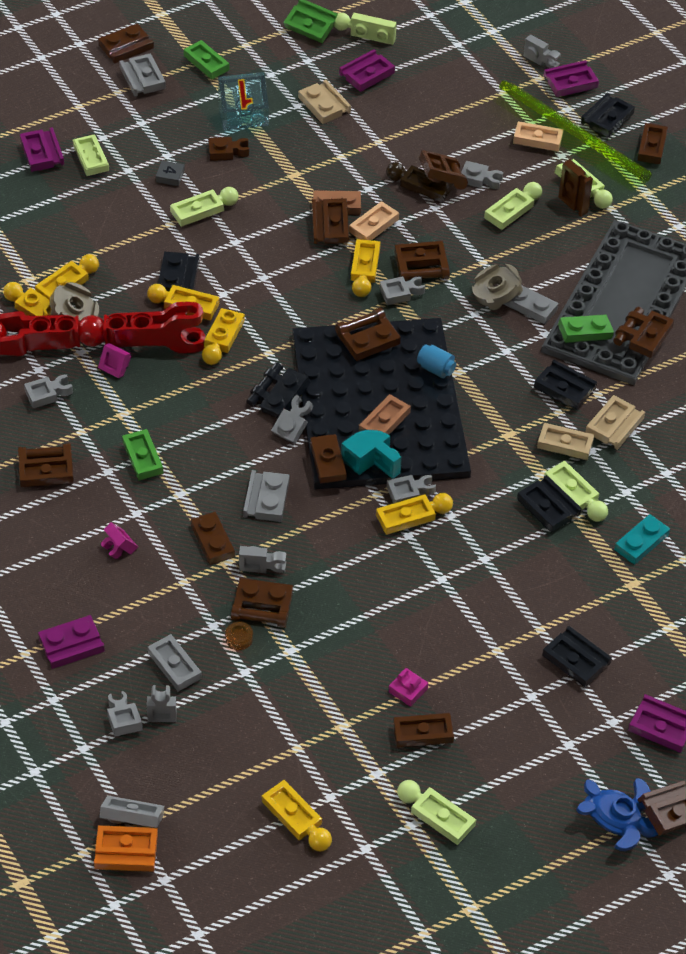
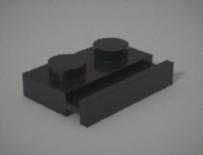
M607 92L581 117V124L584 125L586 123L590 125L589 128L609 138L634 114L635 106L617 97L612 98Z
M164 251L158 284L163 285L168 292L172 285L194 290L200 262L199 254L189 256V253Z
M553 360L552 364L547 366L534 381L535 389L575 410L579 409L597 386V381L556 360Z
M547 475L544 476L542 481H536L518 492L517 500L551 533L570 522L574 516L578 517L581 515L582 508Z
M570 626L566 628L565 632L560 633L543 649L542 653L543 657L583 687L589 685L603 671V668L611 664L612 660L610 655Z

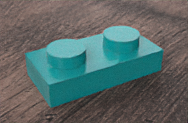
M649 514L615 543L614 550L635 565L669 536L670 528Z

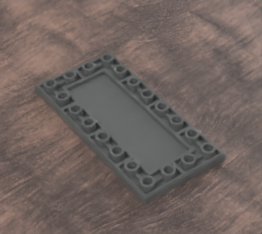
M614 220L544 341L541 352L635 386L649 357L629 349V340L624 341L621 346L616 345L613 342L616 336L615 332L619 326L624 325L626 316L630 311H634L636 307H641L644 310L643 315L648 316L651 311H655L671 318L686 290V244L673 240L670 237H664L646 229H640L625 222ZM607 315L614 330V335L609 340L565 342L558 322L561 317ZM637 326V327H634L633 329H635V330L638 331V329H639L640 327Z

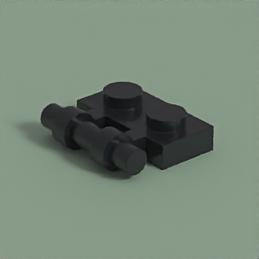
M275 362L271 368L266 369L263 373L264 378L258 385H254L250 391L251 395L246 400L253 407L259 400L262 401L260 405L262 412L277 419L283 409L291 410L292 399L296 395L300 397L311 383L307 375L290 368L283 375L279 374L283 369L279 362ZM272 383L275 384L270 393L266 391Z

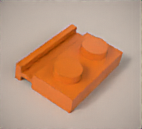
M98 825L94 869L154 872L158 828Z

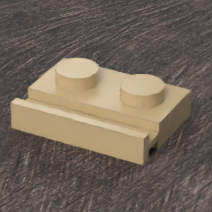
M323 80V83L320 85L316 83L298 91V98L322 124L341 117L342 113H351V105L327 80Z
M613 395L586 426L585 433L594 434V438L607 445L610 443L618 450L645 417V411L642 410L640 412L635 409L634 405Z

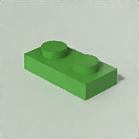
M202 40L184 49V57L211 80L229 71V63Z
M607 315L561 317L558 322L565 342L609 340L614 335V330Z
M147 429L122 436L124 447L138 481L164 474L162 463Z

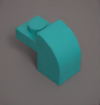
M363 430L355 433L341 444L343 462L358 475L374 464L392 479L400 474L401 456L397 450L390 448V436L378 430Z

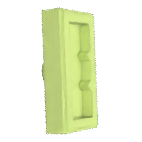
M95 134L72 140L73 147L86 176L109 171V164Z

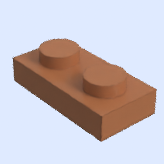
M313 190V199H316V202L323 201V199L347 198L348 215H361V191Z
M389 394L359 425V432L363 430H378L389 435L410 414L411 406Z

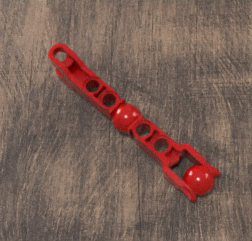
M175 302L163 311L114 313L109 316L104 315V320L94 315H89L79 320V316L73 317L70 315L30 316L25 315L22 311L0 314V355L23 356L27 351L70 349L75 346L81 347V343L86 346L95 347L104 341L105 345L110 343L116 347L166 346L177 353H196L204 349V340L206 338L203 330L196 327L203 320V308L197 302ZM7 332H19L17 335L7 336ZM197 339L198 341L191 342L189 340Z

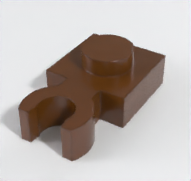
M232 137L208 138L210 161L233 160V155L240 157L249 156L247 138H241L237 141H232Z

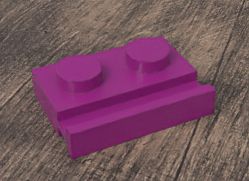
M375 49L339 67V75H344L346 81L360 92L395 73V66L381 54L377 55Z
M586 60L544 70V78H547L548 84L556 97L595 89L599 85L598 78L591 67L587 66Z
M53 127L49 128L50 131L43 132L41 129L20 134V141L31 172L52 168L54 164L60 163L61 166L64 165V157Z
M91 615L38 632L40 643L52 669L105 652L104 643L100 639L99 632Z
M645 694L629 724L628 731L681 753L686 744V711Z

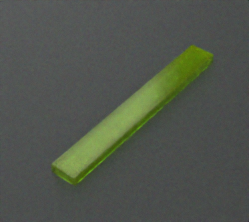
M502 80L499 85L500 89L636 177L649 181L652 172L515 84Z

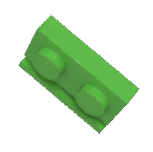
M298 0V4L293 7L283 22L285 28L323 43L334 27L333 24L338 14L307 0Z

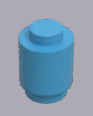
M424 345L417 356V363L421 364V368L441 378L452 375L456 368L455 356L434 345Z

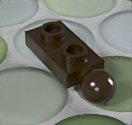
M392 162L386 168V174L390 180L398 181L401 179V187L443 202L453 189V183L445 181L440 183L433 182L428 179L423 169L413 165L407 171L399 162Z

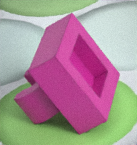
M110 343L104 345L98 368L117 378L123 377L126 367L129 366L130 353Z
M110 522L104 528L109 537L102 541L101 546L108 550L114 545L113 550L109 552L111 557L115 559L120 557L123 550L132 554L138 548L130 536L114 523Z
M405 668L389 685V693L410 707L428 689V682L408 668Z

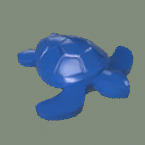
M639 778L635 779L633 783L635 796L632 799L618 790L600 791L596 782L586 780L584 790L588 796L579 804L576 811L581 815L590 814L603 829L616 835H622V838L615 844L616 849L628 851L636 847L640 840V834L648 838L658 835L649 818L643 817L640 814L646 807L643 802L639 803L637 799L642 794L650 792L645 781Z

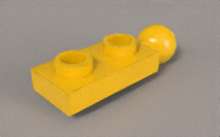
M356 239L351 281H354L352 291L358 297L367 296L371 292V283H375L381 241Z
M92 254L84 255L79 265L70 261L35 285V290L50 299L51 294L59 285L64 286L68 282L82 285L89 280L88 274L97 271L99 261Z
M9 282L5 285L3 289L4 297L14 302L15 309L24 312L25 315L50 316L52 310L49 302L50 299L32 288H29L24 293L22 286L17 282Z
M153 284L147 291L148 299L151 302L158 304L164 301V309H167L169 305L175 302H197L203 308V319L210 321L220 304L218 296L172 285L168 292L163 285Z
M223 308L220 309L204 340L205 348L202 351V358L205 363L215 365L221 360L222 352H229L245 321V314Z
M439 493L429 502L426 494L377 508L376 517L385 534L388 535L434 521L436 518L435 511L439 514L448 513L453 507V500L450 495Z
M285 780L262 795V803L299 841L308 835V842L313 850L321 852L330 847L332 843L330 832L325 828H318L322 825V818Z

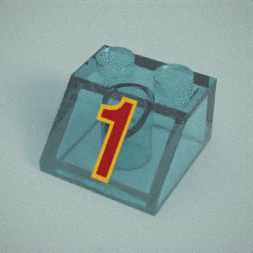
M264 72L218 77L219 114L223 131L269 126V105Z

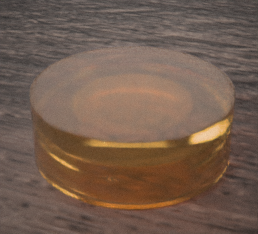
M244 622L230 624L225 631L227 645L235 650L248 648L253 642L251 626Z

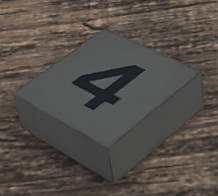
M162 160L156 174V182L179 186L185 171V164Z

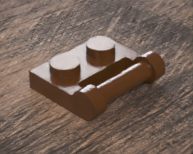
M421 150L419 160L428 179L437 183L441 181L453 183L459 190L467 187L468 180L461 173L460 163L456 158Z
M443 241L395 245L394 252L399 277H404L405 282L414 277H421L422 279L441 277L442 280L450 278ZM437 265H439V267H440V268L417 269V270H408V269H407V268H414V267H426V266H437Z
M381 307L374 309L368 315L347 323L342 321L335 324L338 337L356 361L401 344L400 335L386 318L385 312ZM375 322L378 324L352 335L349 333Z
M65 443L60 447L36 449L18 447L21 487L74 483L71 443Z
M239 578L235 601L231 611V620L240 621V619L275 623L277 627L286 628L294 585Z

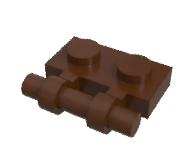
M636 307L634 311L628 313L624 325L619 326L616 330L613 342L621 346L624 341L629 340V349L652 358L673 328L674 319L655 311H651L648 316L643 315L644 310L641 307ZM637 326L640 327L638 331L633 328Z

